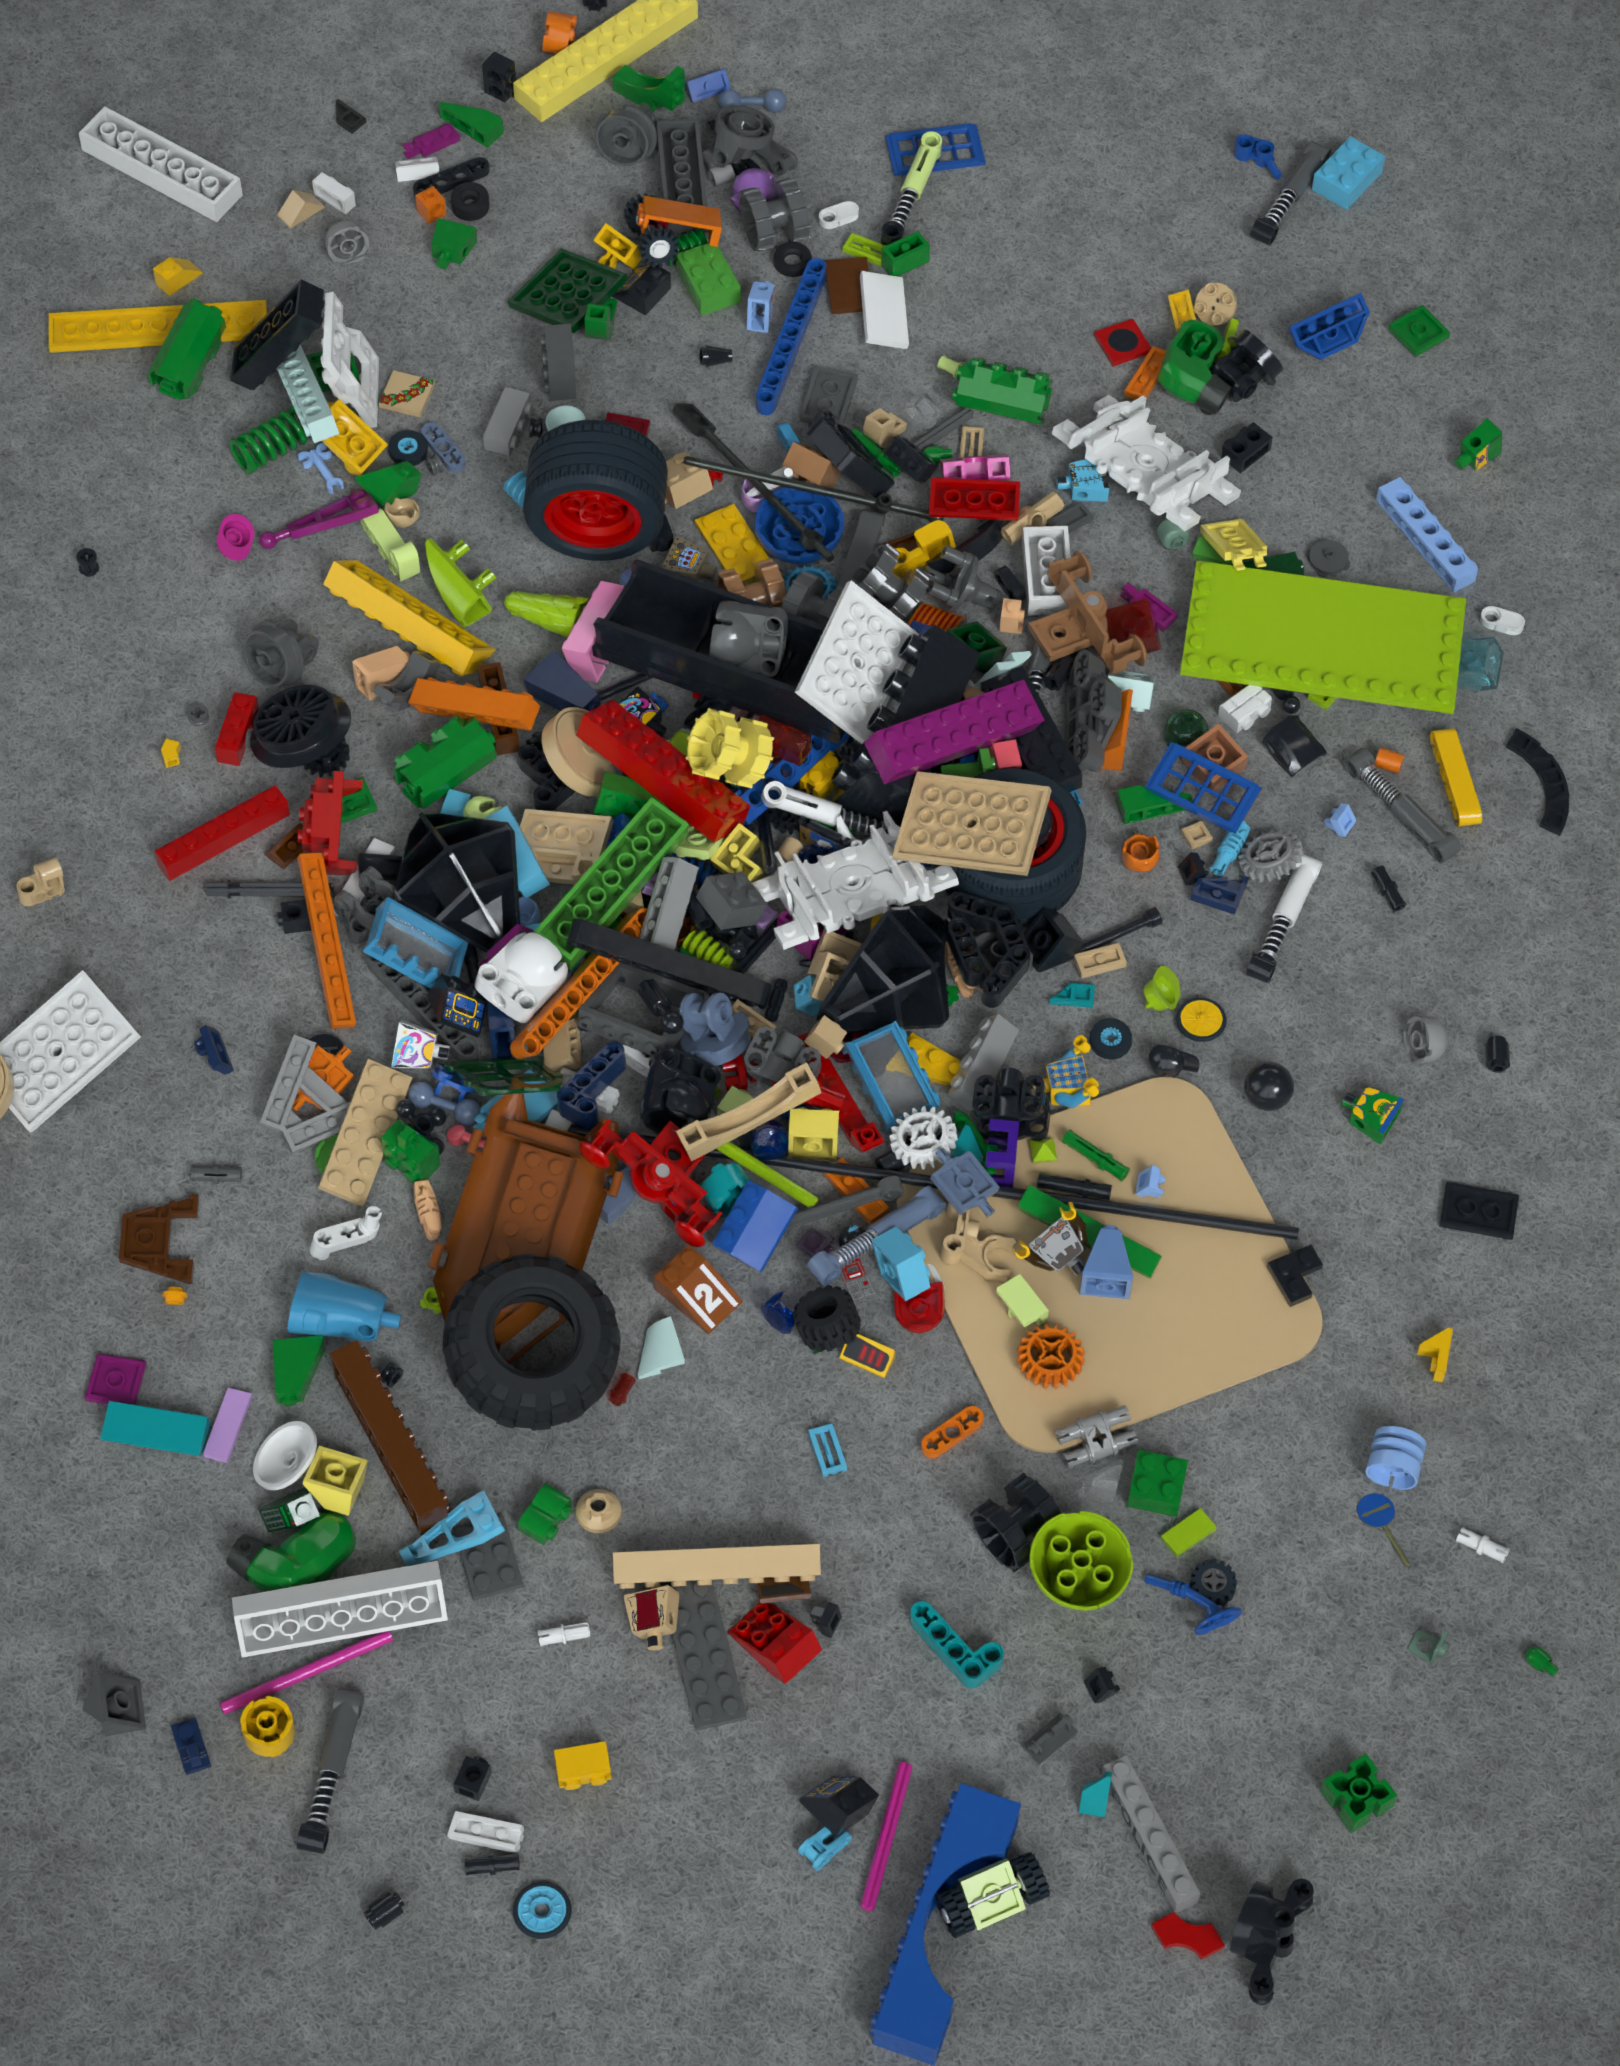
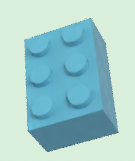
M1350 136L1314 174L1312 190L1347 210L1383 172L1385 156Z

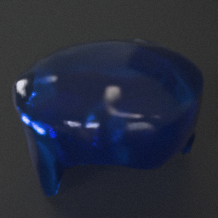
M771 1119L751 1130L752 1152L757 1158L763 1161L775 1160L786 1155L789 1139L782 1124Z
M779 1292L764 1302L760 1310L771 1327L781 1334H790L795 1326L793 1312L781 1302L780 1299L783 1292Z

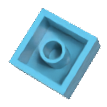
M896 1226L871 1240L881 1276L905 1301L931 1288L928 1279L930 1272L924 1263L925 1253L919 1245L916 1246L912 1242L908 1233H903Z

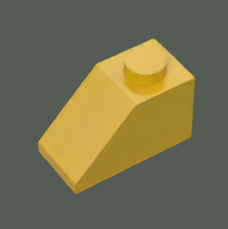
M174 257L167 258L153 268L156 285L169 296L203 274L190 260Z

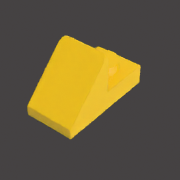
M1447 1328L1419 1345L1417 1355L1432 1358L1430 1371L1434 1372L1433 1381L1443 1382L1453 1328Z

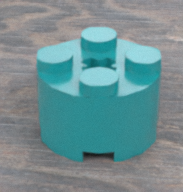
M737 1162L725 1166L723 1163L717 1164L711 1169L712 1174L699 1184L707 1192L704 1199L716 1214L719 1211L722 1213L720 1218L728 1216L748 1180L751 1181Z

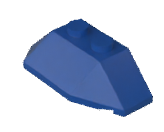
M1359 293L1291 325L1288 329L1298 349L1322 360L1358 342L1370 311L1362 293Z

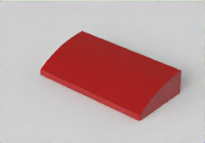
M931 478L929 517L1018 521L1020 481Z

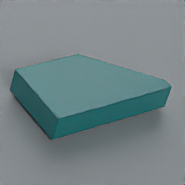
M1070 983L1056 996L1050 997L1049 1004L1093 1008L1095 985Z
M1108 1771L1104 1773L1103 1777L1083 1786L1079 1813L1105 1817L1112 1772Z

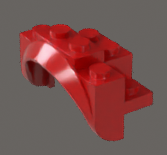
M334 771V779L316 778V784L311 785L310 799H305V806L300 807L299 821H303V829H298V843H302V851H308L306 853H323L327 875H350L357 871V861L339 859L338 848L340 846L342 797L352 794L359 789L362 790L363 780L344 779L343 771Z

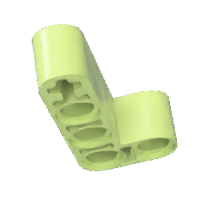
M381 508L378 509L379 513L360 520L362 528L372 543L378 546L379 549L377 550L382 558L388 561V567L394 576L397 575L400 579L398 582H402L420 573L419 556L415 546L411 541L404 543Z

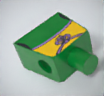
M1488 418L1485 419L1462 440L1460 455L1454 459L1456 467L1463 470L1469 465L1476 471L1502 453V431Z

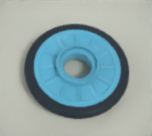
M537 1882L528 1885L517 1895L513 1905V1918L518 1928L524 1934L536 1939L551 1938L559 1934L567 1926L572 1912L571 1902L566 1892L559 1886L549 1882ZM540 1904H545L550 1908V1911L546 1916L541 1917L536 1915L535 1908Z

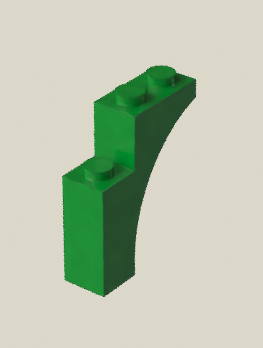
M624 65L612 77L613 91L636 104L646 103L653 112L663 106L673 111L686 98L684 69L679 66L668 76L654 77Z

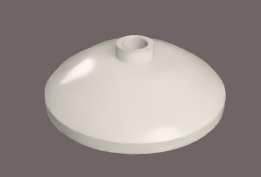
M301 1421L289 1422L274 1430L264 1440L255 1456L253 1475L256 1482L267 1490H279L298 1481L309 1469L315 1457L317 1437L314 1430L308 1424Z

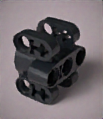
M1015 1068L1002 1069L999 1080H996L991 1075L980 1076L975 1082L972 1107L974 1114L978 1117V1131L984 1139H988V1137L1008 1138V1132H987L983 1130L985 1125L990 1124V1119L1019 1121L1018 1140L1030 1138L1035 1141L1044 1139L1049 1132L1051 1108L1048 1099L1045 1098L1046 1086L1043 1078L1032 1075L1024 1080L1021 1072ZM986 1085H990L987 1088V1095H984L983 1088ZM1034 1085H1038L1035 1090L1036 1096L1032 1095L1031 1091ZM1037 1124L1043 1126V1129L1039 1132H1032L1030 1130L1032 1126Z

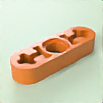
M968 1406L931 1431L922 1439V1453L928 1458H938L980 1429L984 1420L982 1410L976 1406ZM970 1414L972 1417L977 1415V1422L969 1421L965 1424L966 1430H964L962 1424L967 1422L968 1415ZM954 1427L959 1430L960 1434L955 1438H950L946 1435L945 1431L948 1428ZM940 1434L943 1440L937 1444V1450L934 1448L928 1449V1442L935 1444L940 1440Z

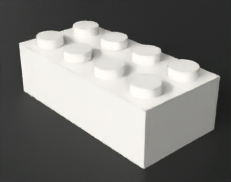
M1068 526L1023 527L1022 553L1028 616H1041L1042 610L1056 613L1067 609L1068 606L1049 579L1047 572L1050 563L1060 559L1066 560L1071 558Z

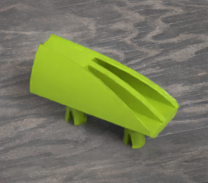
M432 538L427 539L425 543L426 555L435 585L444 602L461 626L467 627L489 614L492 608L482 594V590L496 580V576L489 568H486L473 581L467 578L455 563L470 551V548L462 539L447 552L443 551Z

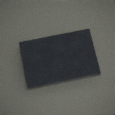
M1446 1181L1439 1227L1512 1240L1519 1195Z

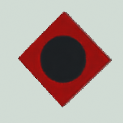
M1134 319L1094 332V337L1112 367L1146 356L1152 349Z

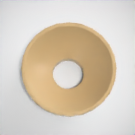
M590 1490L584 1493L577 1502V1521L580 1526L589 1532H608L621 1519L622 1508L620 1501L608 1490ZM595 1500H602L606 1507L602 1511L596 1512L591 1508V1504Z

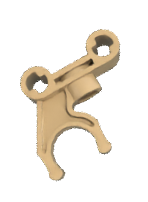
M949 1202L946 1214L951 1220L955 1221L954 1234L947 1235L944 1238L940 1250L941 1260L948 1265L957 1264L961 1260L987 1280H999L1004 1283L1009 1281L1011 1271L1009 1269L1001 1270L993 1267L987 1259V1253L994 1248L1012 1251L1016 1243L1015 1239L995 1234L986 1237L983 1241H979L977 1239L979 1221L969 1219L970 1210L959 1215Z

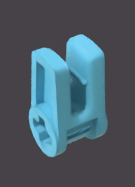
M824 1827L815 1835L805 1840L799 1847L798 1852L801 1856L805 1855L813 1863L812 1867L815 1871H818L851 1841L852 1835L849 1832L845 1831L839 1837H835V1840L830 1844L826 1845L824 1843L832 1836L835 1837V1835Z

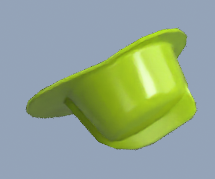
M1159 966L1153 978L1144 986L1143 993L1146 998L1144 1007L1146 1009L1153 1008L1156 1011L1174 1010L1181 996L1180 985L1177 976L1169 967Z

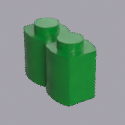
M545 1483L521 1516L517 1524L518 1531L542 1545H545L548 1540L553 1541L559 1531L557 1526L561 1520L566 1521L572 1513L571 1498Z

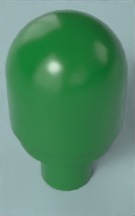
M929 446L923 449V452L936 463H940V459L953 457L952 449L942 450V446Z
M1532 1646L1526 1651V1661L1534 1669L1540 1672L1545 1670L1552 1677L1557 1674L1559 1668L1552 1663L1553 1658L1539 1646Z

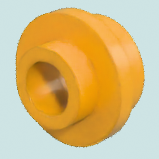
M168 1287V1291H164L162 1297L165 1298L164 1303L169 1305H183L188 1296L186 1292H183V1288Z

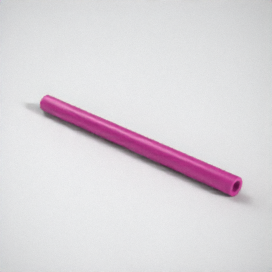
M386 1631L375 1634L220 1702L224 1715L248 1705L251 1701L255 1702L392 1642L391 1633Z

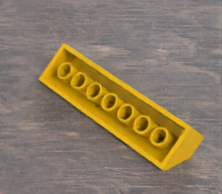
M359 560L333 561L323 585L330 589V593L345 598L350 606L360 608L365 611L364 615L382 622L381 625L391 631L394 630L402 640L414 643L419 651L429 653L440 661L441 664L448 665L452 668L451 671L459 676L473 674L478 669V666L482 665L496 650Z

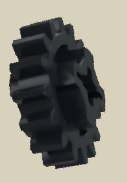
M343 738L327 756L303 765L304 769H310L311 775L319 772V777L321 778L324 773L332 777L333 771H340V767H347L346 761L350 760L349 744H346V739Z

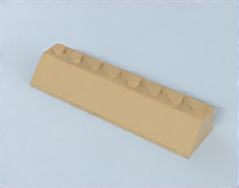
M820 1544L613 1552L614 1584H619V1589L635 1588V1583H645V1588L661 1587V1582H671V1587L687 1586L686 1581H697V1586L712 1585V1580L723 1579V1584H738V1579L748 1578L749 1583H764V1578L774 1577V1582H790V1577L800 1576V1581H816L815 1576L821 1575Z

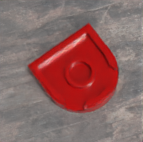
M943 1282L930 1283L931 1288L907 1301L894 1290L895 1316L904 1329L912 1333H925L934 1329L941 1322L945 1312Z

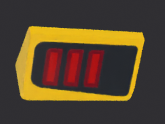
M857 1334L855 1338H851L849 1344L844 1345L839 1359L885 1378L895 1359L896 1351Z

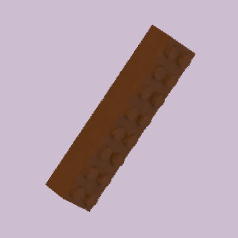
M356 1340L330 1353L333 1374L422 1536L436 1523L448 1517L450 1512L447 1504L449 1503L448 1497L443 1489H438L436 1484L438 1480L433 1469H427L425 1464L427 1460L422 1449H416L414 1444L415 1437L409 1427L405 1429L403 1424L404 1417L398 1407L394 1409L391 1402L393 1397L388 1387L383 1388L380 1382L382 1377L377 1367L372 1368L369 1362L371 1357L366 1347L361 1348Z

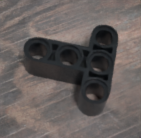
M530 744L520 747L518 750L519 768L539 785L533 794L535 809L544 811L555 810L576 791L567 786L555 774L545 754L537 747Z

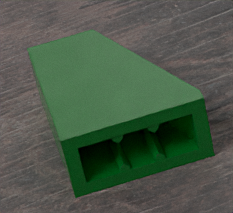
M323 1335L273 1340L277 1404L293 1406L297 1402H303L325 1351Z

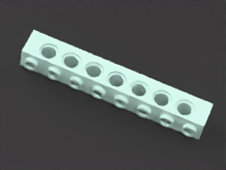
M299 345L297 351L292 352L287 360L277 367V371L306 436H311L313 442L316 443L338 435L339 431L301 345Z

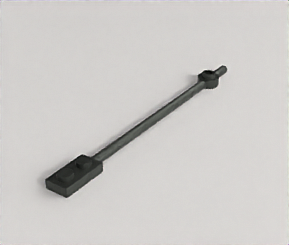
M675 404L673 412L679 417L681 422L691 429L694 435L699 437L705 436L734 467L750 470L714 434L716 427L693 404ZM747 479L801 534L800 542L804 548L808 550L815 549L827 562L833 561L834 555L822 544L824 538L820 533L808 529L762 482Z

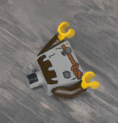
M1069 1202L1071 1208L1069 1211H1063L1062 1207L1059 1208L1062 1217L1040 1234L1028 1246L1024 1241L1020 1240L1019 1243L1023 1248L1020 1251L1012 1249V1251L1019 1259H1025L1033 1266L1047 1271H1060L1067 1265L1077 1276L1085 1267V1263L1078 1255L1086 1249L1085 1244L1088 1241L1086 1224L1076 1212L1073 1203Z

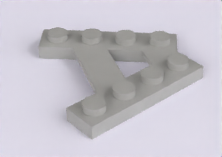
M293 1035L259 1125L281 1132L292 1155L338 1134L350 1102L342 1098L308 1067L316 1047V1042L297 1035ZM299 1089L325 1113L304 1122L293 1113L291 1109Z

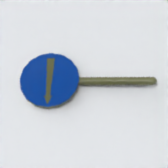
M1382 1494L1366 1495L1358 1503L1357 1513L1359 1519L1371 1528L1383 1527L1404 1565L1408 1567L1410 1565L1409 1561L1387 1526L1395 1516L1393 1503Z

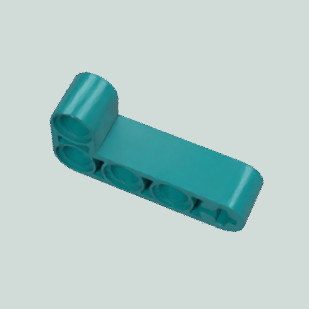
M918 1601L912 1606L910 1611V1624L912 1628L964 1686L976 1688L1000 1670L1004 1658V1650L1001 1645L995 1642H988L973 1652L932 1605L925 1601ZM939 1632L942 1633L944 1637L941 1639H937L932 1635L934 1633ZM957 1651L961 1656L955 1658L950 1656L949 1653ZM995 1655L998 1659L990 1661L986 1659V1656ZM974 1670L978 1675L969 1676L966 1674V1671Z

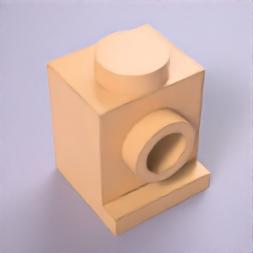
M1003 599L1000 632L1022 634L1025 610H1021L1022 600Z

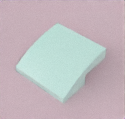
M1030 651L1011 653L1003 662L996 663L974 685L975 688L981 690V682L1020 667L1031 656Z

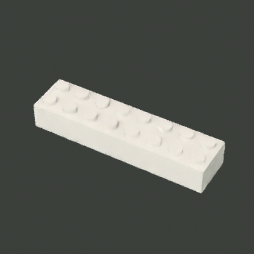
M104 107L79 132L82 151L215 222H218L243 196L239 177L107 107Z
M438 1561L232 1598L233 1614L242 1658L448 1620Z

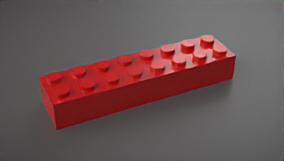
M612 699L583 714L576 734L578 738L715 843L729 835L738 823L744 824L751 807L747 802L717 779L692 774L693 769L690 766L689 760H686V755L641 722L636 716L624 709L619 703Z

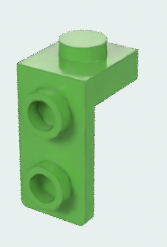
M983 748L979 749L977 762L942 765L940 771L941 774L974 778V776H978V774L995 770L994 757H990L989 749Z

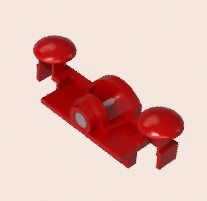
M609 1119L594 1135L595 1140L592 1143H580L579 1149L583 1158L597 1168L605 1169L610 1166V1161L607 1158L610 1152L620 1158L631 1168L629 1170L630 1182L634 1191L641 1198L652 1203H665L670 1200L690 1217L687 1222H675V1231L680 1239L693 1247L699 1248L705 1245L703 1233L715 1224L722 1213L719 1211L714 1215L699 1203L707 1192L688 1176L705 1155L691 1162L676 1133L680 1128L673 1122L669 1121L650 1145L634 1131L623 1140L607 1127L611 1122ZM673 1149L677 1151L679 1160H671L668 1157V1150Z

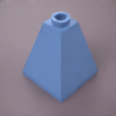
M1107 1225L1100 1229L1084 1267L1080 1295L1129 1299L1133 1274L1122 1232L1116 1226Z

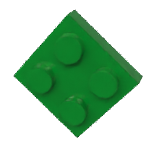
M1424 305L1389 324L1388 328L1415 357L1438 345L1450 336V331Z

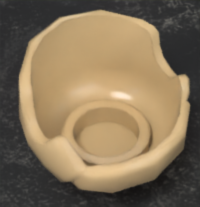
M395 498L392 504L385 503V514L393 526L406 528L419 519L420 507L415 500Z

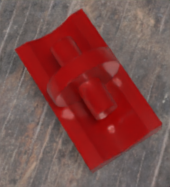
M742 1053L735 1059L721 1064L723 1073L736 1071L735 1076L725 1077L727 1093L732 1086L747 1091V1078L750 1079L751 1083L757 1081L748 1075ZM752 1061L750 1065L758 1066L759 1064Z

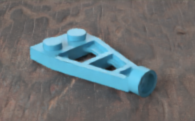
M483 1490L461 1502L448 1513V1517L436 1523L413 1544L400 1549L399 1553L406 1566L416 1565L417 1563L422 1564L483 1544L504 1532L505 1529L486 1492ZM469 1518L474 1526L473 1532L462 1537H454L451 1533L453 1526L461 1519ZM441 1533H445L449 1540L448 1543L431 1549L429 1543Z

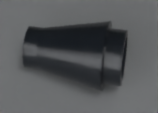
M708 345L700 348L699 358L701 365L710 367L732 362L733 355L731 349Z

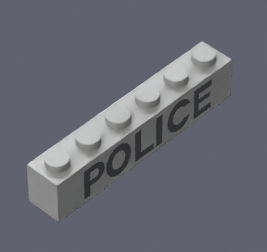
M1127 1755L1103 1765L1101 1777L1108 1771L1112 1772L1109 1792L1172 1911L1177 1913L1197 1904L1200 1891Z

